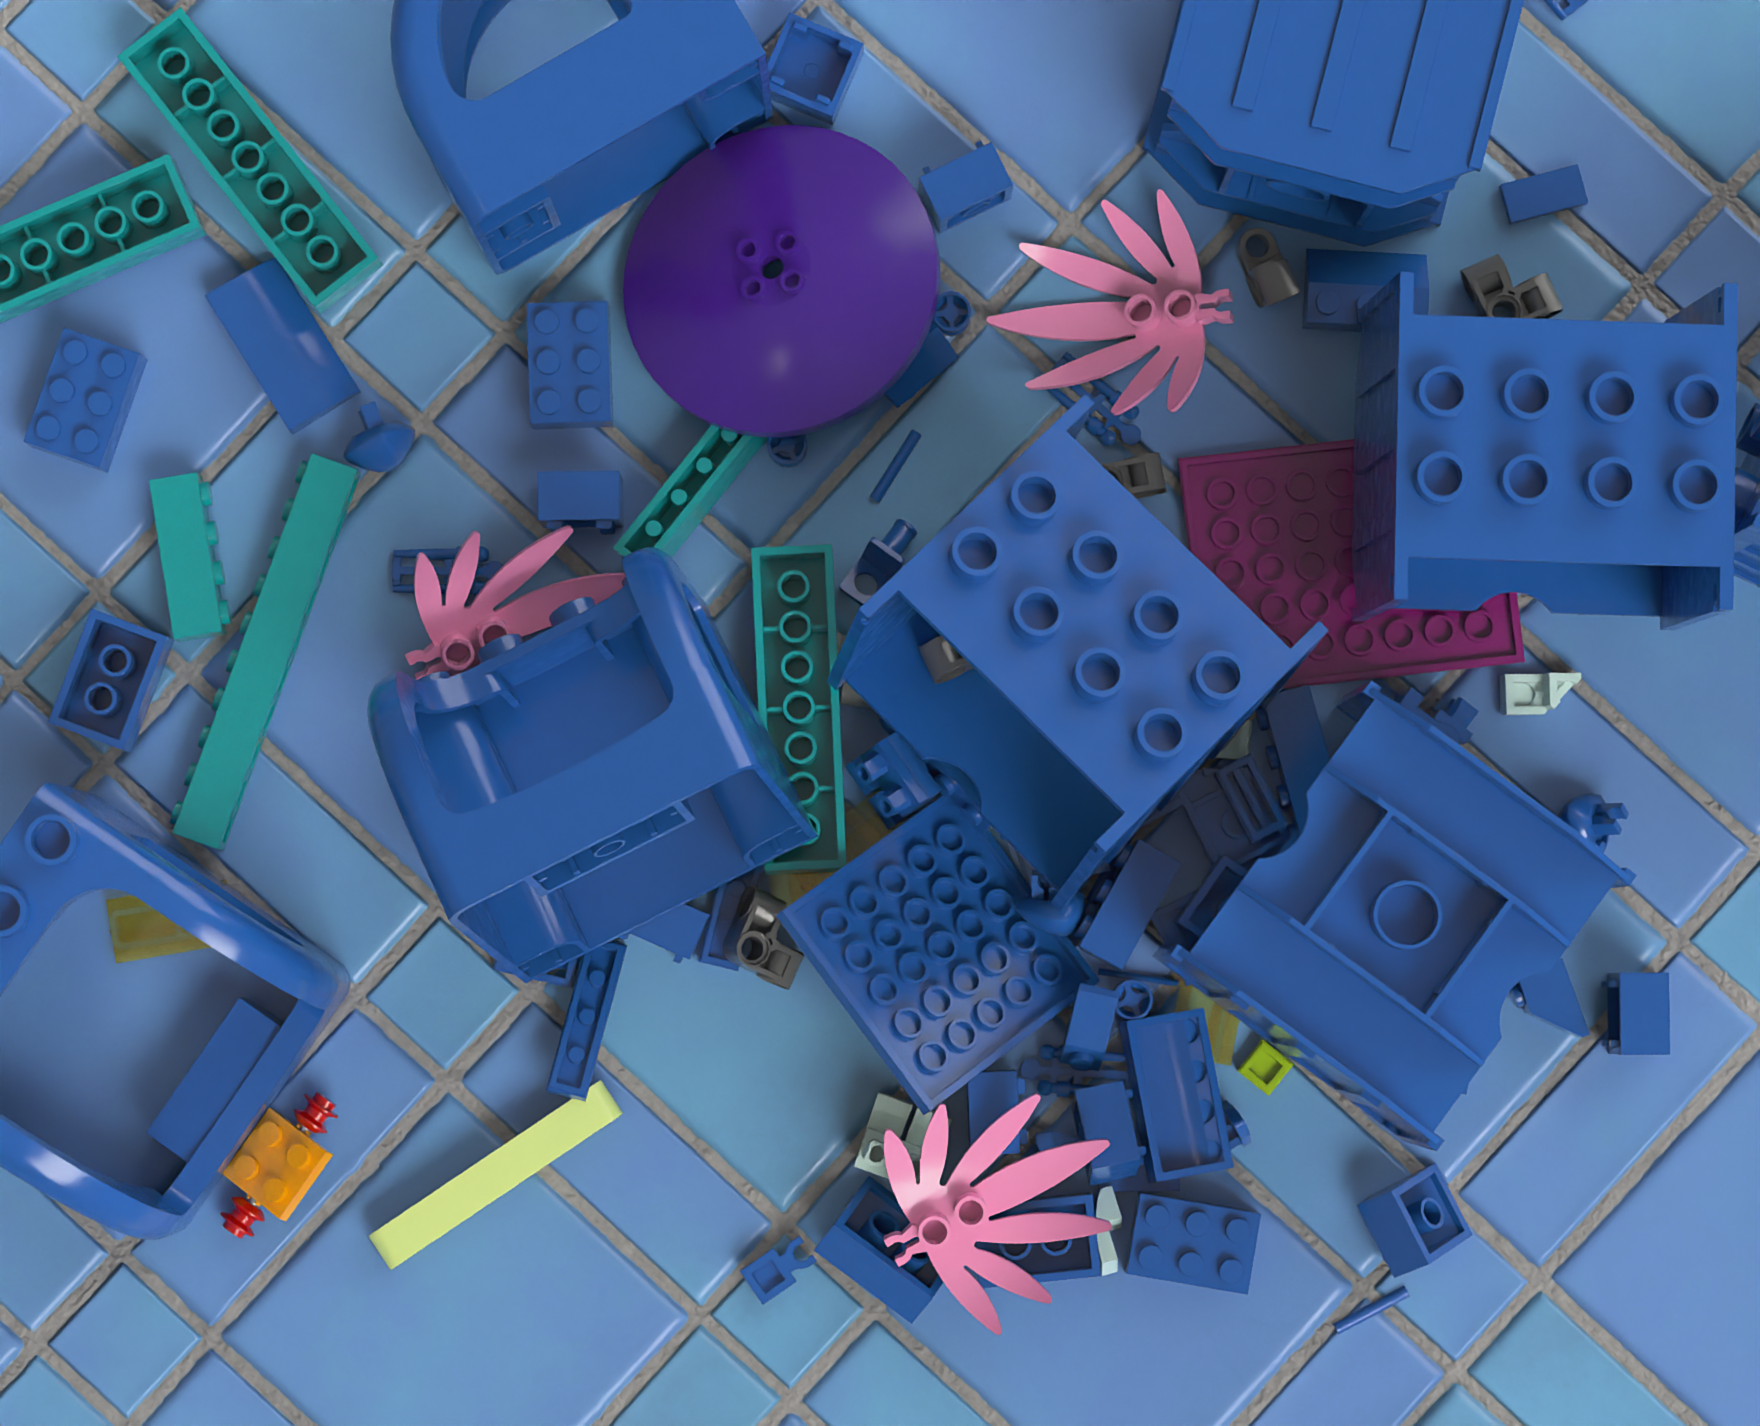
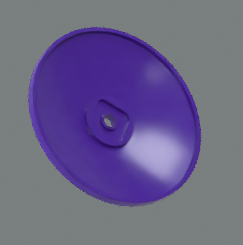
M780 125L740 133L715 144L716 147L712 150L708 148L688 161L669 178L646 208L633 235L624 269L623 302L627 328L633 346L653 380L675 403L688 413L717 428L742 435L756 437L802 435L830 427L861 412L889 390L908 369L929 332L936 311L941 275L937 238L924 204L905 175L885 156L862 141L840 132L804 125ZM772 261L782 262L783 270L778 277L773 279L764 277V268L768 263Z

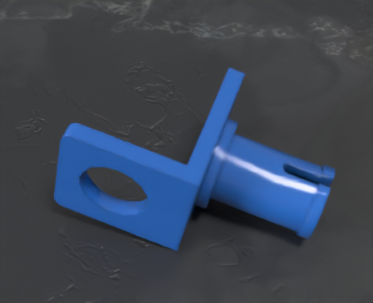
M897 519L882 541L872 537L860 559L839 586L840 591L862 606L901 569L905 562L901 554L912 539L916 537V529L905 520ZM861 574L872 576L877 584L876 590L868 595L860 593L855 588V578Z

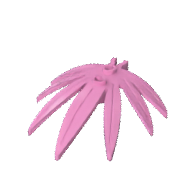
M1158 189L1156 193L1158 215L1162 235L1174 267H1171L1155 242L1136 222L1105 199L1101 201V206L1116 234L1139 264L1157 279L1156 284H1151L1120 268L1080 254L1030 243L1019 244L1020 250L1029 258L1069 281L1098 292L1130 299L1127 302L1071 303L1013 311L987 317L986 321L990 326L1021 335L1060 341H1102L1136 336L1134 339L1085 355L1026 382L1025 386L1029 390L1055 389L1089 382L1125 368L1155 348L1160 347V350L1130 382L1112 407L1111 412L1115 416L1120 415L1144 400L1165 379L1177 358L1179 359L1173 370L1168 389L1167 409L1172 413L1176 412L1187 400L1198 381L1205 355L1204 326L1215 321L1221 324L1234 323V316L1230 310L1219 312L1215 309L1223 302H1233V295L1229 289L1217 290L1211 295L1203 293L1201 269L1193 241L1182 218L1163 190Z
M565 526L538 539L511 558L485 584L471 605L464 607L472 587L479 558L480 534L478 531H473L461 546L452 564L447 581L444 604H442L441 588L433 565L424 553L417 555L414 568L415 600L420 618L432 643L423 651L414 650L405 654V657L410 666L419 661L427 663L423 671L414 674L416 680L440 671H446L450 676L457 675L480 664L477 652L490 641L508 634H519L523 637L552 626L549 616L563 604L574 599L591 597L597 605L611 597L623 587L622 580L626 577L625 572L589 575L554 583L520 596L494 610L495 606L530 579L573 533V528Z
M1038 1093L1023 1099L990 1124L968 1148L944 1185L939 1183L948 1147V1116L944 1103H940L937 1106L924 1136L920 1156V1182L918 1183L916 1182L912 1160L905 1145L892 1129H886L884 1132V1156L889 1181L900 1207L910 1221L902 1232L894 1231L883 1236L885 1244L889 1247L895 1242L905 1243L914 1237H918V1239L906 1245L904 1252L894 1256L898 1267L907 1263L912 1254L927 1252L934 1268L950 1292L978 1321L996 1335L1002 1333V1327L996 1310L980 1283L964 1268L965 1265L993 1284L1022 1297L1047 1304L1052 1302V1297L1025 1270L997 1254L976 1248L974 1246L975 1242L1012 1244L1054 1242L1090 1236L1109 1231L1112 1228L1111 1223L1105 1219L1062 1212L1025 1213L989 1220L990 1216L1019 1205L1060 1183L1097 1157L1110 1145L1108 1139L1100 1138L1052 1147L1019 1159L971 1186L970 1183L997 1159L1022 1129L1041 1099Z

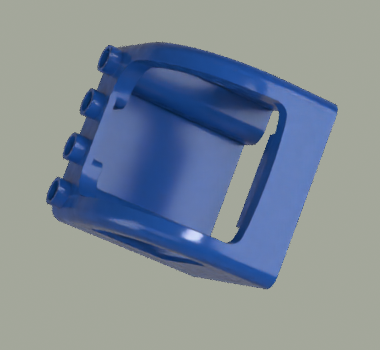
M394 0L390 31L391 59L397 90L404 110L429 155L441 182L496 275L521 265L666 181L702 151L708 148L712 150L716 147L715 144L740 133L752 131L773 119L766 53L735 0H607L619 21L480 100L466 99L468 73L472 58L488 26L511 0Z
M647 547L639 549L623 557L622 565L626 576L622 580L623 587L598 605L595 604L591 597L574 599L558 607L550 614L549 621L552 628L525 642L519 634H508L485 644L477 652L480 664L454 676H450L446 671H440L426 675L418 680H414L406 673L398 671L379 681L373 687L368 697V723L382 769L407 830L450 924L524 983H528L818 837L706 603L672 558L658 548Z
M47 782L32 797L0 843V997L48 927L62 915L68 906L88 893L104 889H117L137 897L226 957L299 999L288 1018L283 1022L250 998L239 997L146 1133L187 1162L164 1195H161L153 1188L132 1186L106 1176L45 1143L0 1113V1167L66 1207L110 1229L143 1240L161 1239L184 1230L190 1224L223 1176L222 1173L265 1112L270 1108L347 996L351 984L350 975L345 966L96 794Z

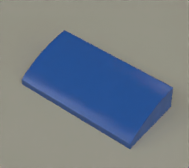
M275 257L238 275L204 295L292 434L297 433L361 393L292 281Z
M1204 1008L1119 1023L1130 1088L1133 1091L1132 1099L1141 1146L1146 1148V1154L1143 1157L1148 1183L1234 1168Z

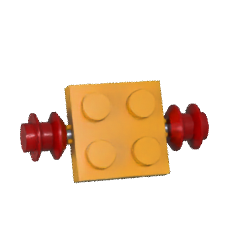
M316 1092L313 1097L306 1093L304 1094L308 1102L304 1110H293L296 1120L300 1123H297L296 1126L276 1110L268 1108L222 1173L247 1193V1198L243 1196L231 1197L235 1206L231 1213H220L225 1219L222 1226L238 1238L242 1239L245 1234L254 1237L255 1234L251 1229V1225L254 1221H265L263 1211L259 1207L261 1205L277 1218L287 1221L333 1156L332 1153L310 1137L312 1132L315 1134H326L328 1132L324 1125L328 1117L338 1118V1115L333 1112L336 1104L321 1093Z

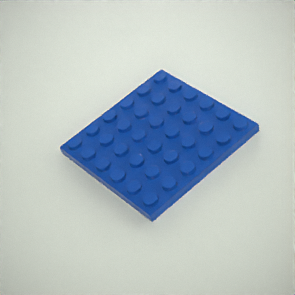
M950 796L938 798L776 915L923 1115L927 1114L1075 1000L1080 983L1094 986L1100 981L1068 936L1050 935L1025 921L1016 911V905L1024 897L1032 893V888L989 830L982 834L977 827H971L967 824L960 814V808Z

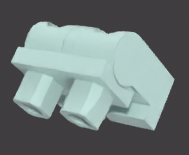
M878 1091L854 1164L855 1167L889 1179L884 1156V1132L886 1129H892L901 1138L913 1106L912 1103ZM918 1107L914 1113L905 1140H901L912 1160L917 1183L920 1182L922 1144L928 1124L934 1111H929L923 1115ZM948 1117V1128L952 1121L950 1117Z

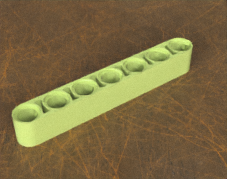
M599 1080L590 1086L586 1102L572 1098L368 1237L389 1269L392 1270L618 1118L623 1112L602 1080Z

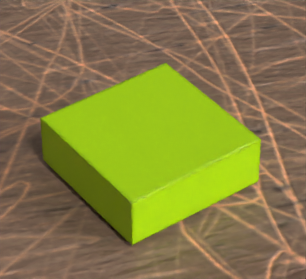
M1261 1039L1236 1071L1269 1096L1294 1064Z

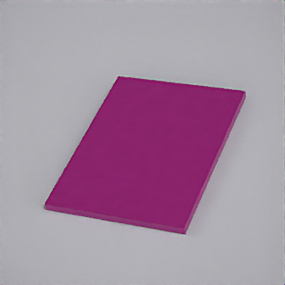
M1354 439L1177 459L1188 550L1290 649L1318 621L1329 630L1282 689L1525 662L1517 593L1496 595L1485 601L1476 611L1388 609L1366 621H1352V608L1356 607L1352 563Z

